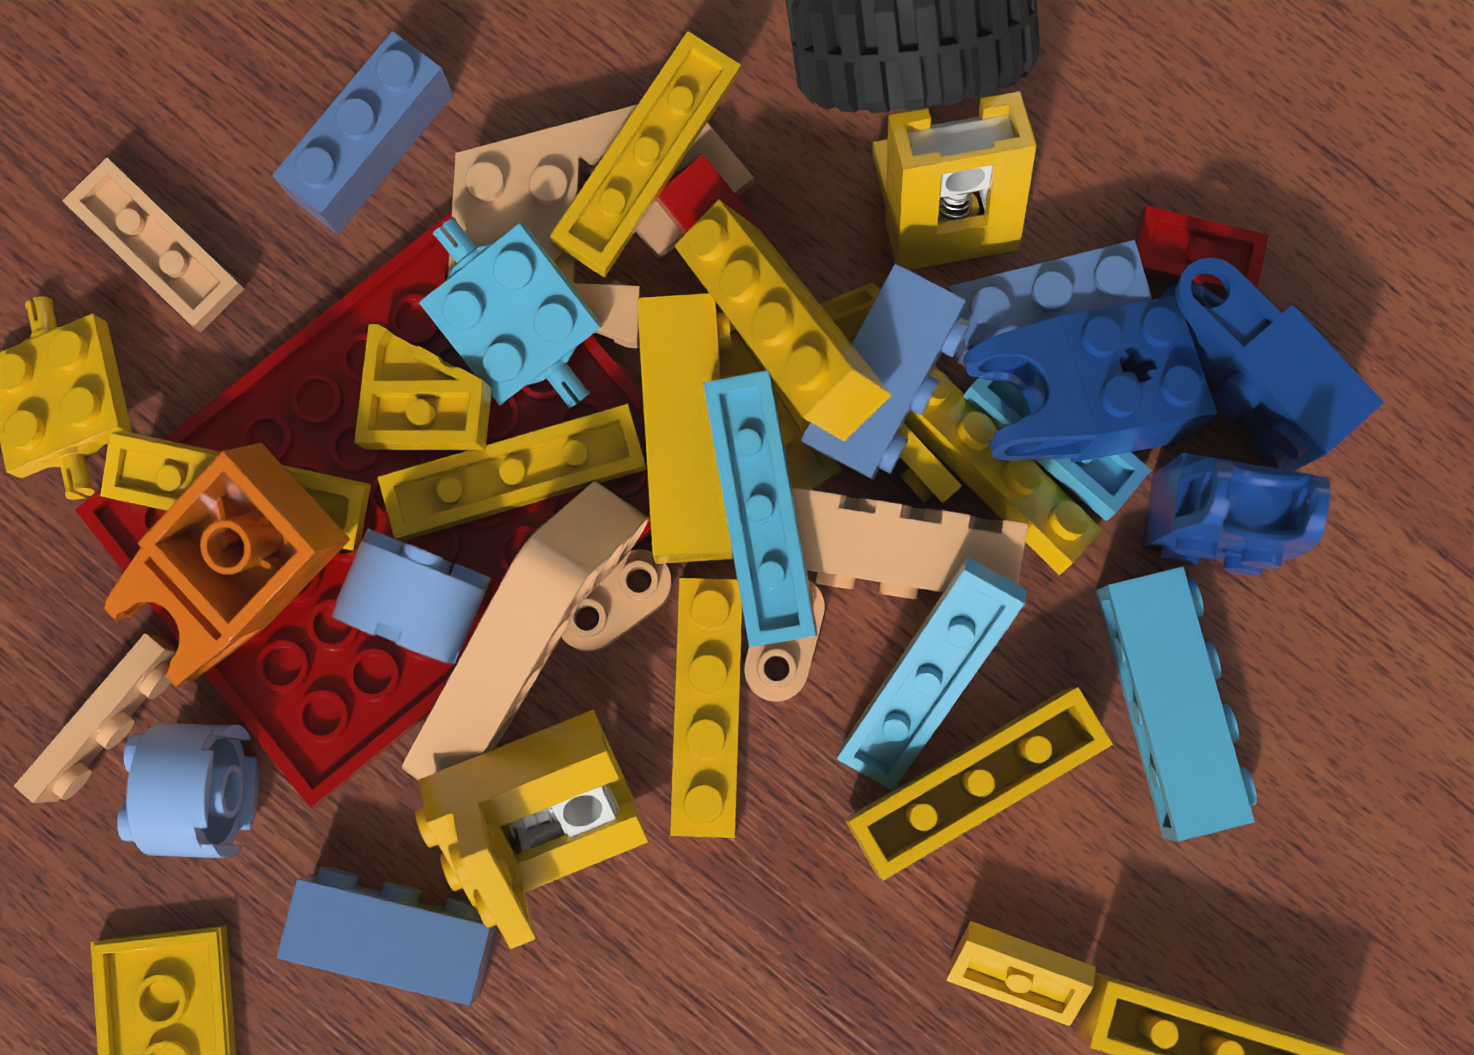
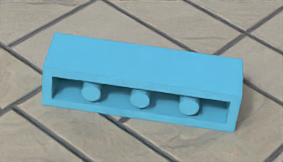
M1183 566L1110 584L1096 590L1162 838L1179 842L1254 823L1251 806L1257 803L1256 789L1249 771L1245 767H1239L1233 742L1239 740L1238 725L1231 707L1228 704L1222 705L1215 681L1221 678V665L1214 645L1210 641L1204 642L1198 617L1203 616L1204 606L1197 583L1193 579L1187 580Z

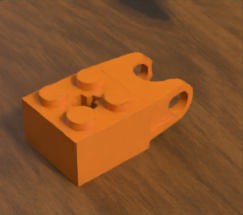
M262 443L224 450L138 542L141 546L140 550L105 601L104 609L115 622L123 617L130 618L151 602L161 605L171 613L179 629V646L171 659L166 677L176 688H179L212 669L267 627L351 539Z

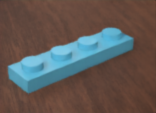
M766 370L704 382L749 647L817 636V625L773 377Z
M967 557L842 743L837 760L893 791L1025 604L1027 590Z

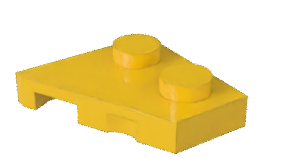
M369 324L354 443L365 450H486L492 388L482 379L459 367H454L444 362L440 357L420 346L416 347L393 335L386 328L378 324Z

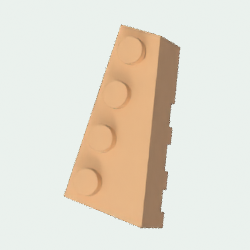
M792 487L806 569L817 572V584L854 589L855 579L859 578L880 582L879 593L917 599L919 588L944 593L967 557L1018 585L1028 527L1026 523L975 518V516L924 508L918 509L903 504L863 498H849L839 494Z

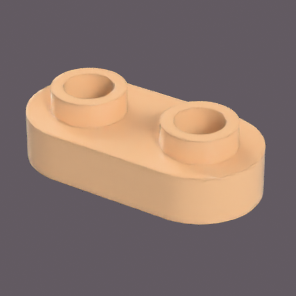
M631 550L622 562L580 603L561 638L571 647L583 652L599 651L612 644L666 603L672 589V577L666 563L656 564L653 552ZM636 570H644L651 575V585L644 592L637 593L628 588V577ZM585 607H592L599 613L597 626L588 631L579 629L576 624L578 612Z
M809 580L819 635L825 604L819 588ZM818 635L749 647L744 673L750 689L760 698L771 702H781L794 697L806 683ZM772 657L783 658L789 666L787 677L781 681L770 680L765 675L764 665Z

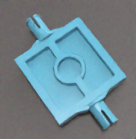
M455 217L442 224V227L437 228L432 234L437 237L457 265L453 267L446 281L422 299L419 304L474 374L492 388L491 395L496 402L501 405L524 386L543 381L545 378L568 405L569 409L585 398L590 391L585 388L566 362L570 360L577 346L599 330L603 324L526 224L521 222L495 243L478 248L457 223Z

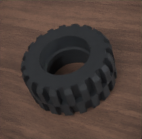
M786 0L798 88L810 102H816L819 107L826 109L837 107L841 112L855 113L859 110H869L870 113H888L890 110L906 109V111L925 109L927 106L939 104L946 106L961 103L963 99L970 97L980 98L993 94L997 88H1008L1018 83L1020 77H1026L1032 71L1041 53L1037 0Z

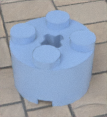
M367 529L338 595L336 606L331 616L372 635L377 634L392 640L399 646L449 664H455L459 652L463 649L491 578L457 564H454L449 576L448 574L453 563Z
M158 723L150 727L145 734H132L128 738L124 749V764L129 772L127 801L121 806L117 820L118 833L123 841L135 842L144 854L151 856L231 858L235 856L243 845H232L238 830H251L256 814L259 792L257 757L245 756L240 741H252L247 730L240 725Z

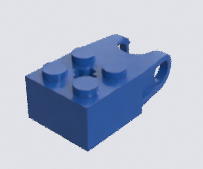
M1205 258L1188 265L1177 279V283L1165 290L1159 298L1176 296V302L1182 315L1193 328L1189 329L1217 413L1229 422L1233 423L1236 421L1253 439L1250 442L1252 450L1270 468L1295 471L1325 456L1384 404L1383 400L1294 305L1282 313L1248 279L1225 260ZM1200 274H1211L1218 277L1226 289L1225 300L1220 299L1212 290L1203 285L1193 283L1194 277Z
M1176 296L1059 315L991 337L970 349L963 358L966 371L970 376L1010 383L1023 394L1028 403V416L1015 424L996 431L994 438L988 441L992 455L1000 460L1018 461L1070 458L1072 463L1182 443L1191 438L1217 414L1185 317L1177 305Z
M1183 453L1152 474L1142 547L1161 550L1160 560L1175 564L1198 565L1200 558L1224 561V571L1241 575L1260 576L1263 574V568L1281 569L1282 562L1305 555L1321 541L1329 510L1330 478Z

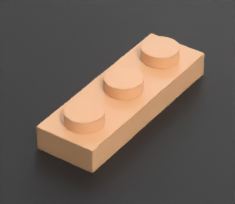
M108 158L102 161L62 200L200 333L244 290L226 270Z
M145 633L17 781L14 787L32 803L58 802L60 798L67 800L77 793L91 776L92 771L88 766L103 748L109 750L116 746L132 729L135 721L130 716L146 698H156L171 684L166 677V673L178 647L166 637Z

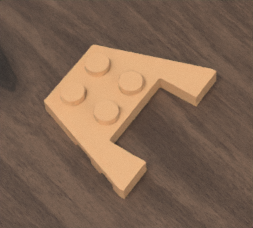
M637 105L455 153L452 217L456 218L457 223L474 245L478 248L495 243L516 225L524 222L603 324L595 333L614 339V343L627 348H638L637 298H640V286L574 283L576 259L550 244L551 233L579 193L580 166L598 165ZM450 254L448 276L453 267L457 265Z

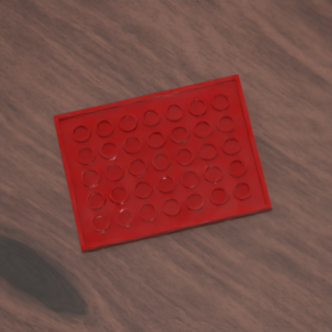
M452 211L163 440L219 452L262 443L282 465L369 483L371 487L361 541H363L367 529L394 539L378 477L468 450H365L354 443L369 324H378L416 347L420 346L437 355L444 362L476 376L419 304L422 299L443 284L448 278L449 253L432 233L452 218ZM592 335L577 346L570 360L566 362L585 388L590 391L585 398L578 401L570 409L546 378L543 381L524 386L501 405L491 395L486 445L628 404L647 467L643 395ZM648 470L599 483L649 517L644 531L633 547L651 533ZM587 487L402 541L453 563L448 574L449 576L454 564H457L491 578L463 649L459 652L455 664H449L399 646L392 640L377 634L372 635L331 616L358 548L355 550L342 548L267 627L204 674L310 808H315L430 715L503 579L523 546L539 528ZM100 489L78 506L75 511L122 571L125 572L141 548L138 542L167 510L100 496ZM149 603L179 641V629L171 613L159 604Z

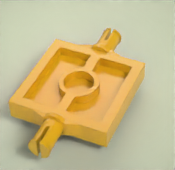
M43 296L34 297L33 301L27 300L25 303L32 334L21 344L0 352V445L5 469L9 474L24 478L49 467H60L66 491L65 497L71 500L86 498L85 495L91 496L94 494L87 465L89 457L93 456L105 444H108L111 432L121 430L132 433L108 323L92 313L64 326L57 327L53 300Z

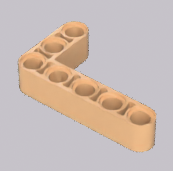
M594 481L531 536L508 570L402 765L404 771L419 780L497 748L578 606L627 556L644 531L649 521L648 516Z

